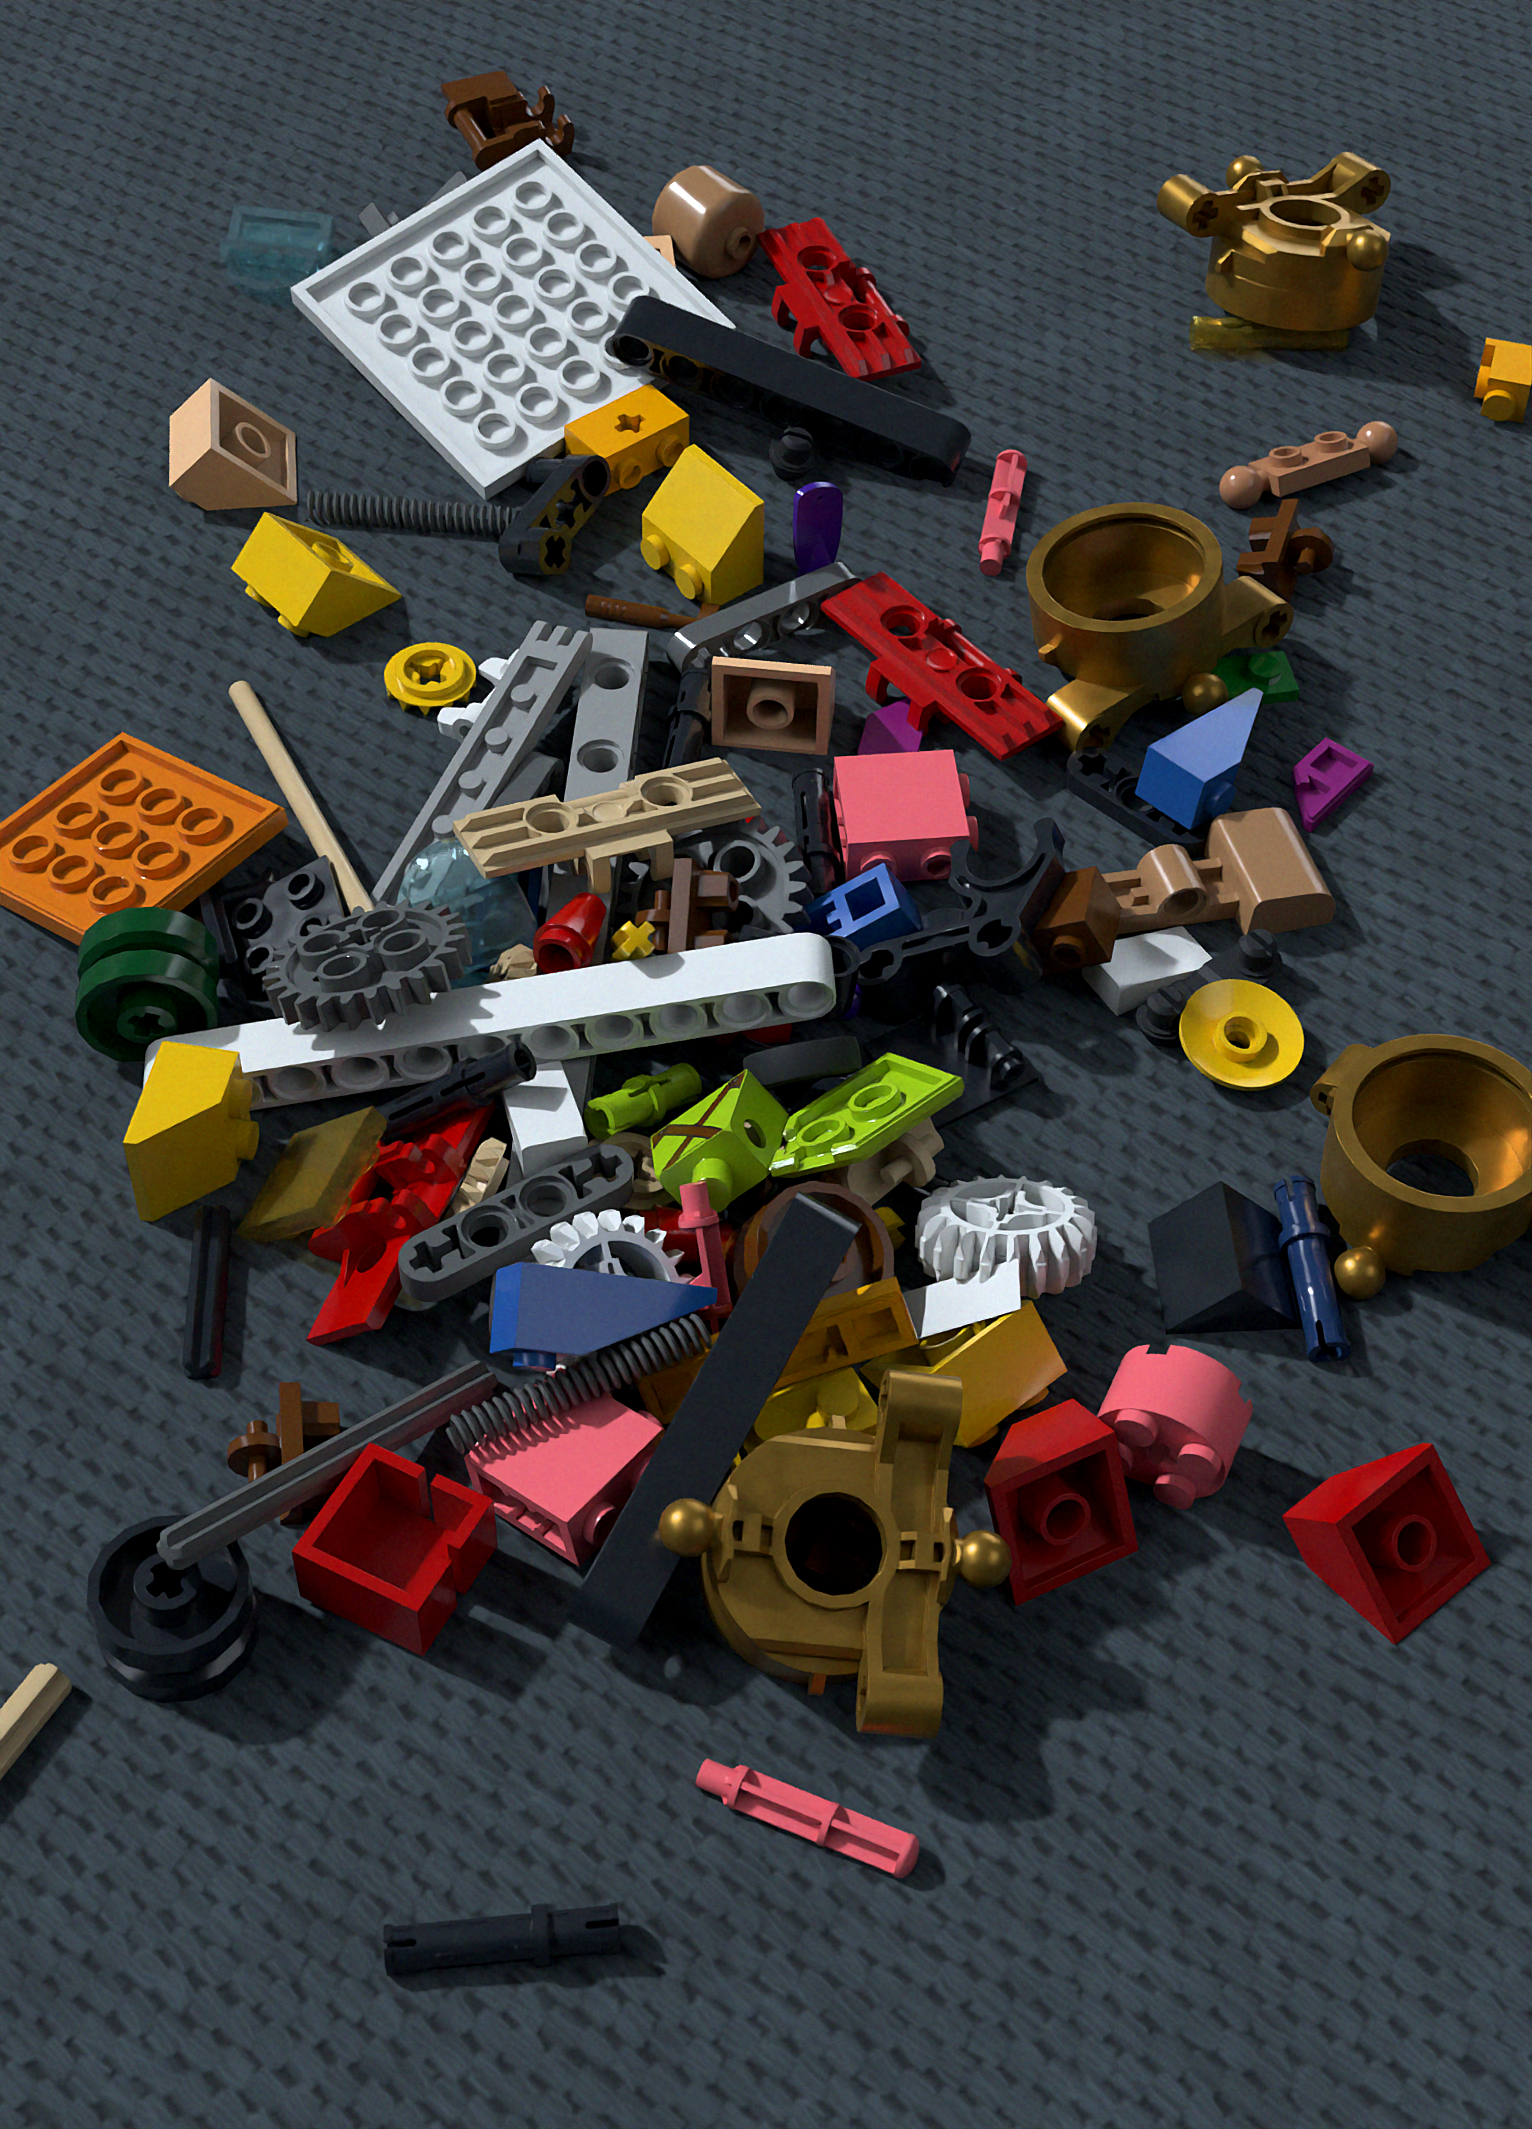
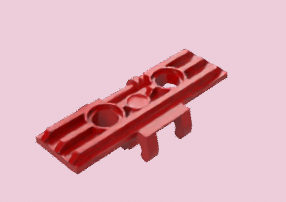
M812 218L807 222L799 224L796 222L778 229L771 228L757 234V242L786 283L776 287L771 306L772 316L780 327L786 326L789 323V311L792 312L798 321L793 339L794 350L798 356L806 359L810 358L812 343L822 337V344L828 353L834 354L847 375L863 382L921 368L922 360L907 340L910 332L908 323L902 316L895 315L876 288V278L872 272L864 267L856 268L822 218ZM814 265H819V266H824V267H826L827 269H826V270H810V269H807V267H809V266H814Z
M882 570L821 603V610L878 657L877 660L870 663L865 684L866 694L880 704L887 698V687L891 682L911 699L906 722L916 731L924 728L923 737L929 731L928 722L932 716H935L944 725L953 720L1002 762L1062 727L1063 719L1022 686L1020 674L1012 668L1003 669L962 635L961 626L954 620H942ZM897 626H906L913 635L906 637L896 636L890 633L889 630Z
M494 1100L490 1105L477 1111L466 1108L429 1127L416 1131L410 1143L404 1144L399 1140L387 1146L382 1140H378L357 1153L351 1164L354 1174L326 1225L314 1231L308 1242V1248L313 1255L342 1264L340 1274L327 1296L306 1341L317 1346L339 1342L344 1338L359 1336L362 1332L375 1331L382 1328L403 1287L400 1281L398 1265L399 1251L410 1238L438 1224L468 1166L467 1162L496 1108ZM379 1182L383 1184L389 1183L395 1189L391 1204L383 1197L369 1201Z

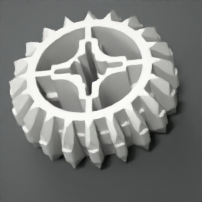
M1003 1175L994 1179H984L976 1176L971 1182L956 1180L950 1183L949 1188L940 1187L932 1192V1196L922 1200L921 1211L915 1226V1247L918 1248V1261L923 1264V1272L931 1277H936L937 1283L955 1278L956 1285H961L966 1281L969 1273L978 1270L979 1283H984L989 1280L994 1265L1004 1262L1009 1264L1012 1260L1019 1259L1020 1296H1028L1032 1299H1038L1041 1293L1044 1292L1057 1295L1063 1292L1065 1286L1073 1287L1081 1284L1082 1277L1091 1273V1264L1095 1258L1097 1244V1226L1094 1225V1212L1088 1209V1203L1085 1199L1073 1196V1191L1066 1187L1053 1188L1052 1183L1047 1180L1033 1182L1028 1181L1025 1176L1019 1179H1009Z
M613 1209L600 1212L598 1218L590 1211L575 1215L572 1225L565 1221L558 1223L549 1230L552 1241L544 1239L536 1242L531 1248L535 1258L542 1265L572 1269L578 1260L579 1268L577 1269L627 1276L623 1272L619 1258L611 1257V1253H614L625 1260L639 1278L689 1284L696 1278L690 1274L678 1275L674 1266L680 1262L684 1254L683 1251L678 1249L662 1251L667 1231H662L658 1228L645 1234L644 1217L633 1215L626 1217L622 1222L620 1212ZM681 1317L645 1330L641 1335L648 1338L650 1331L658 1334L660 1327L668 1330L670 1322L678 1325ZM686 1330L688 1339H690V1335ZM639 1333L602 1347L603 1354L606 1356L608 1348L617 1351L619 1344L627 1347L628 1341H635L634 1338L638 1337ZM666 1340L667 1347H668V1349H670L671 1347H670L668 1341ZM655 1343L657 1352H660L657 1344ZM592 1351L582 1356L556 1361V1370L560 1367L566 1369L567 1366L575 1369L577 1361L586 1364L588 1357L596 1361L598 1352ZM626 1358V1365L632 1379L631 1385L625 1383L615 1363L622 1384L619 1390L623 1394L638 1391L632 1376V1369ZM604 1366L611 1387L610 1394L612 1395L616 1388L613 1384V1381L609 1373L607 1372ZM555 1370V1371H551V1372H546V1375H550V1376H551L552 1374H554V1373L556 1372V1370ZM594 1371L596 1381H597L598 1383H600V1381H599V1379H598V1377H597V1375H596V1373H595V1371Z

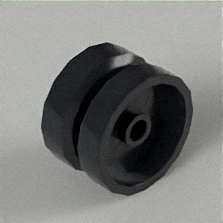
M186 1514L152 1517L124 1529L100 1551L88 1575L87 1607L92 1624L97 1632L96 1638L100 1652L111 1676L133 1695L161 1703L195 1701L224 1688L247 1666L259 1640V1612L256 1598L253 1594L250 1568L237 1540L184 1570L170 1569L165 1559L159 1556L156 1545L160 1541L162 1530L188 1517L189 1515Z

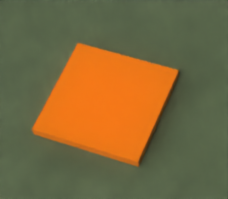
M121 732L0 823V904L80 946L84 933L101 917L125 908L159 907L180 912L287 827L289 822L285 808Z

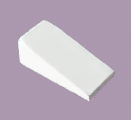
M1183 926L1116 940L1111 962L1082 968L1081 976L1115 1015L1119 1016L1140 1006L1147 1000L1148 995L1152 992H1157L1158 988L1169 986L1178 980H1185L1196 973L1212 957Z
M560 1060L536 1065L537 1072L533 1080L525 1081L501 1092L524 1178L531 1177L588 1148V1139L582 1118Z

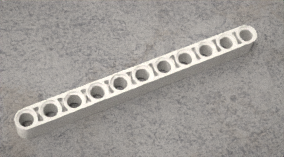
M809 932L793 933L454 989L449 992L430 993L432 1000L430 1005L413 1003L407 1006L409 1010V1015L403 1017L392 1012L385 1014V1020L380 1025L373 1023L372 1019H366L355 1030L351 1031L347 1023H340L330 1032H324L322 1023L306 1031L302 1030L300 1021L287 1025L284 1018L164 1037L155 1040L147 1048L143 1089L162 1040L239 1052L244 1080H250L252 1083V1100L249 1110L252 1111L434 1081L451 1073L453 1065L468 1057L479 1060L505 1048L507 1044L521 1041L530 1049L536 1064L812 1020L824 1016L836 1004L831 946L820 935Z

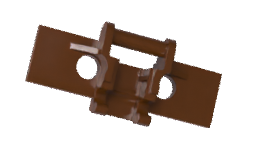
M504 70L441 84V92L449 103L445 108V118L452 128L460 131L473 151L472 160L479 170L483 172L539 138L563 161L562 156L572 154L575 137L574 125L567 115H561L558 118V131L552 124L555 99L547 86H542L538 89L539 101L534 107L529 108L527 100L521 92L516 90ZM486 135L492 136V139L488 140Z

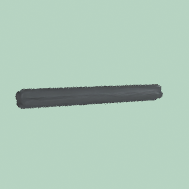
M476 1360L464 1365L162 1530L160 1541L156 1545L159 1556L165 1559L170 1569L184 1570L341 1482L369 1442L394 1452L450 1421L451 1414L459 1416L462 1410L468 1411L473 1405L477 1406L491 1398L493 1388L498 1384L495 1373L490 1372L482 1361Z

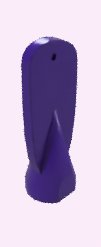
M810 483L795 493L793 499V549L798 568L796 578L835 562L841 538L843 494L833 483Z

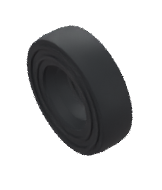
M837 1036L789 1044L751 1054L743 1059L744 1070L748 1068L767 1091H775L814 1084L825 1078H841L855 1074L862 1070V1059L856 1037Z

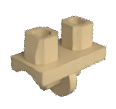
M929 1117L865 1161L826 1171L829 1177L841 1183L846 1189L864 1198L872 1206L902 1181L918 1188L931 1181L936 1173L932 1157L944 1148L941 1136L934 1128L931 1117Z

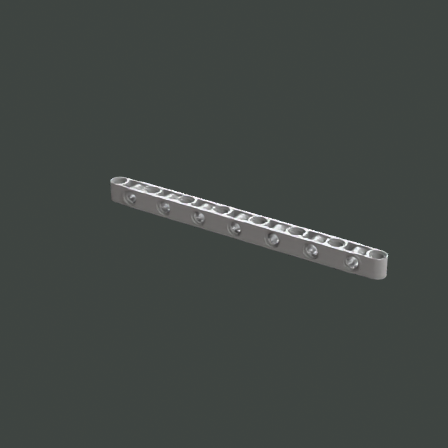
M590 628L589 633L593 635V645L584 664L564 802L618 790L620 783L633 780L636 761L634 752H637L647 677L645 672L648 670V631ZM623 855L610 858V892L596 895L603 901L606 907V916L603 920L589 967L609 964L607 959L610 957L611 947L608 945V942L613 936L614 927H611V924L614 925L615 907L617 906ZM566 862L554 863L546 922L572 900L576 894L588 892V874L573 876ZM539 968V975H545V973ZM597 1054L560 1060L582 1118L586 1134L587 1125L584 1120V1110L589 1107L587 1103L591 1101ZM514 1140L506 1189L527 1179L523 1177ZM544 1197L533 1202L529 1210L541 1217H551L559 1214L565 1208V1204L558 1199ZM502 1229L499 1230L498 1245L508 1236ZM534 1254L514 1263L527 1262L539 1264ZM496 1273L493 1274L490 1296V1335L492 1330Z

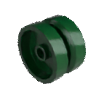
M159 907L125 908L101 917L85 931L78 950L77 973L80 983L76 990L75 1019L81 1037L92 1049L116 1061L134 1062L145 1061L147 1048L155 1040L217 1029L219 1000L216 988L219 983L220 958L216 939L202 923L182 912Z

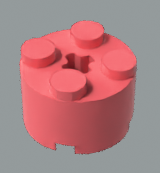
M1150 1345L1137 1346L1131 1349L1122 1359L1097 1418L1116 1433L1124 1476L1154 1486L1153 1494L1160 1502L1179 1509H1188L1192 1507L1195 1498L1209 1496L1223 1486L1252 1417V1401L1250 1398L1246 1404L1238 1394L1241 1381L1231 1370L1201 1352L1187 1347L1170 1345L1166 1355L1146 1354Z

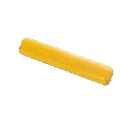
M630 920L626 922L608 942V945L615 951L607 959L609 963L646 958L655 948L648 940V937L655 931L653 925L645 921L637 928Z

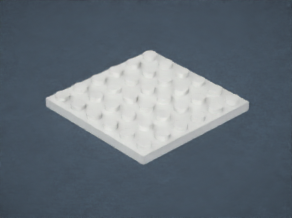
M540 138L290 288L292 302L485 501L524 477L530 460L535 457L554 458L565 450L564 425L648 383L657 390L669 384V382L622 363L614 356L610 349V340L633 298L642 295L655 297L736 330V326Z

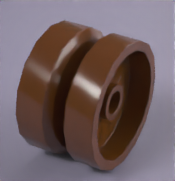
M810 1181L785 1189L766 1206L752 1214L729 1237L723 1254L733 1309L799 1191L861 1223L853 1242L821 1300L894 1277V1248L883 1220L864 1198L839 1184Z

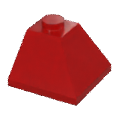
M1073 1398L1013 1424L983 1482L994 1533L1000 1535L1010 1548L1012 1564L1010 1572L1005 1578L1008 1595L1015 1606H1018L1138 1551V1545L1116 1433L1113 1429Z
M1421 1443L1331 1476L1282 1515L1307 1567L1395 1645L1491 1564L1432 1443Z

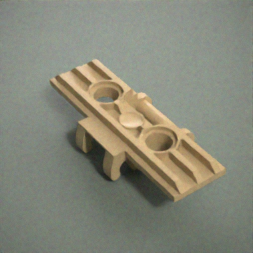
M717 757L635 776L634 780L620 783L618 790L566 802H560L554 794L470 813L464 819L453 821V831L484 879L564 861L568 864L573 876L588 874V892L599 895L608 893L611 889L610 858L634 852L639 861L651 859L650 874L653 881L673 877L674 852L673 840L670 836L761 815V807L726 760ZM671 801L678 804L675 806H664Z

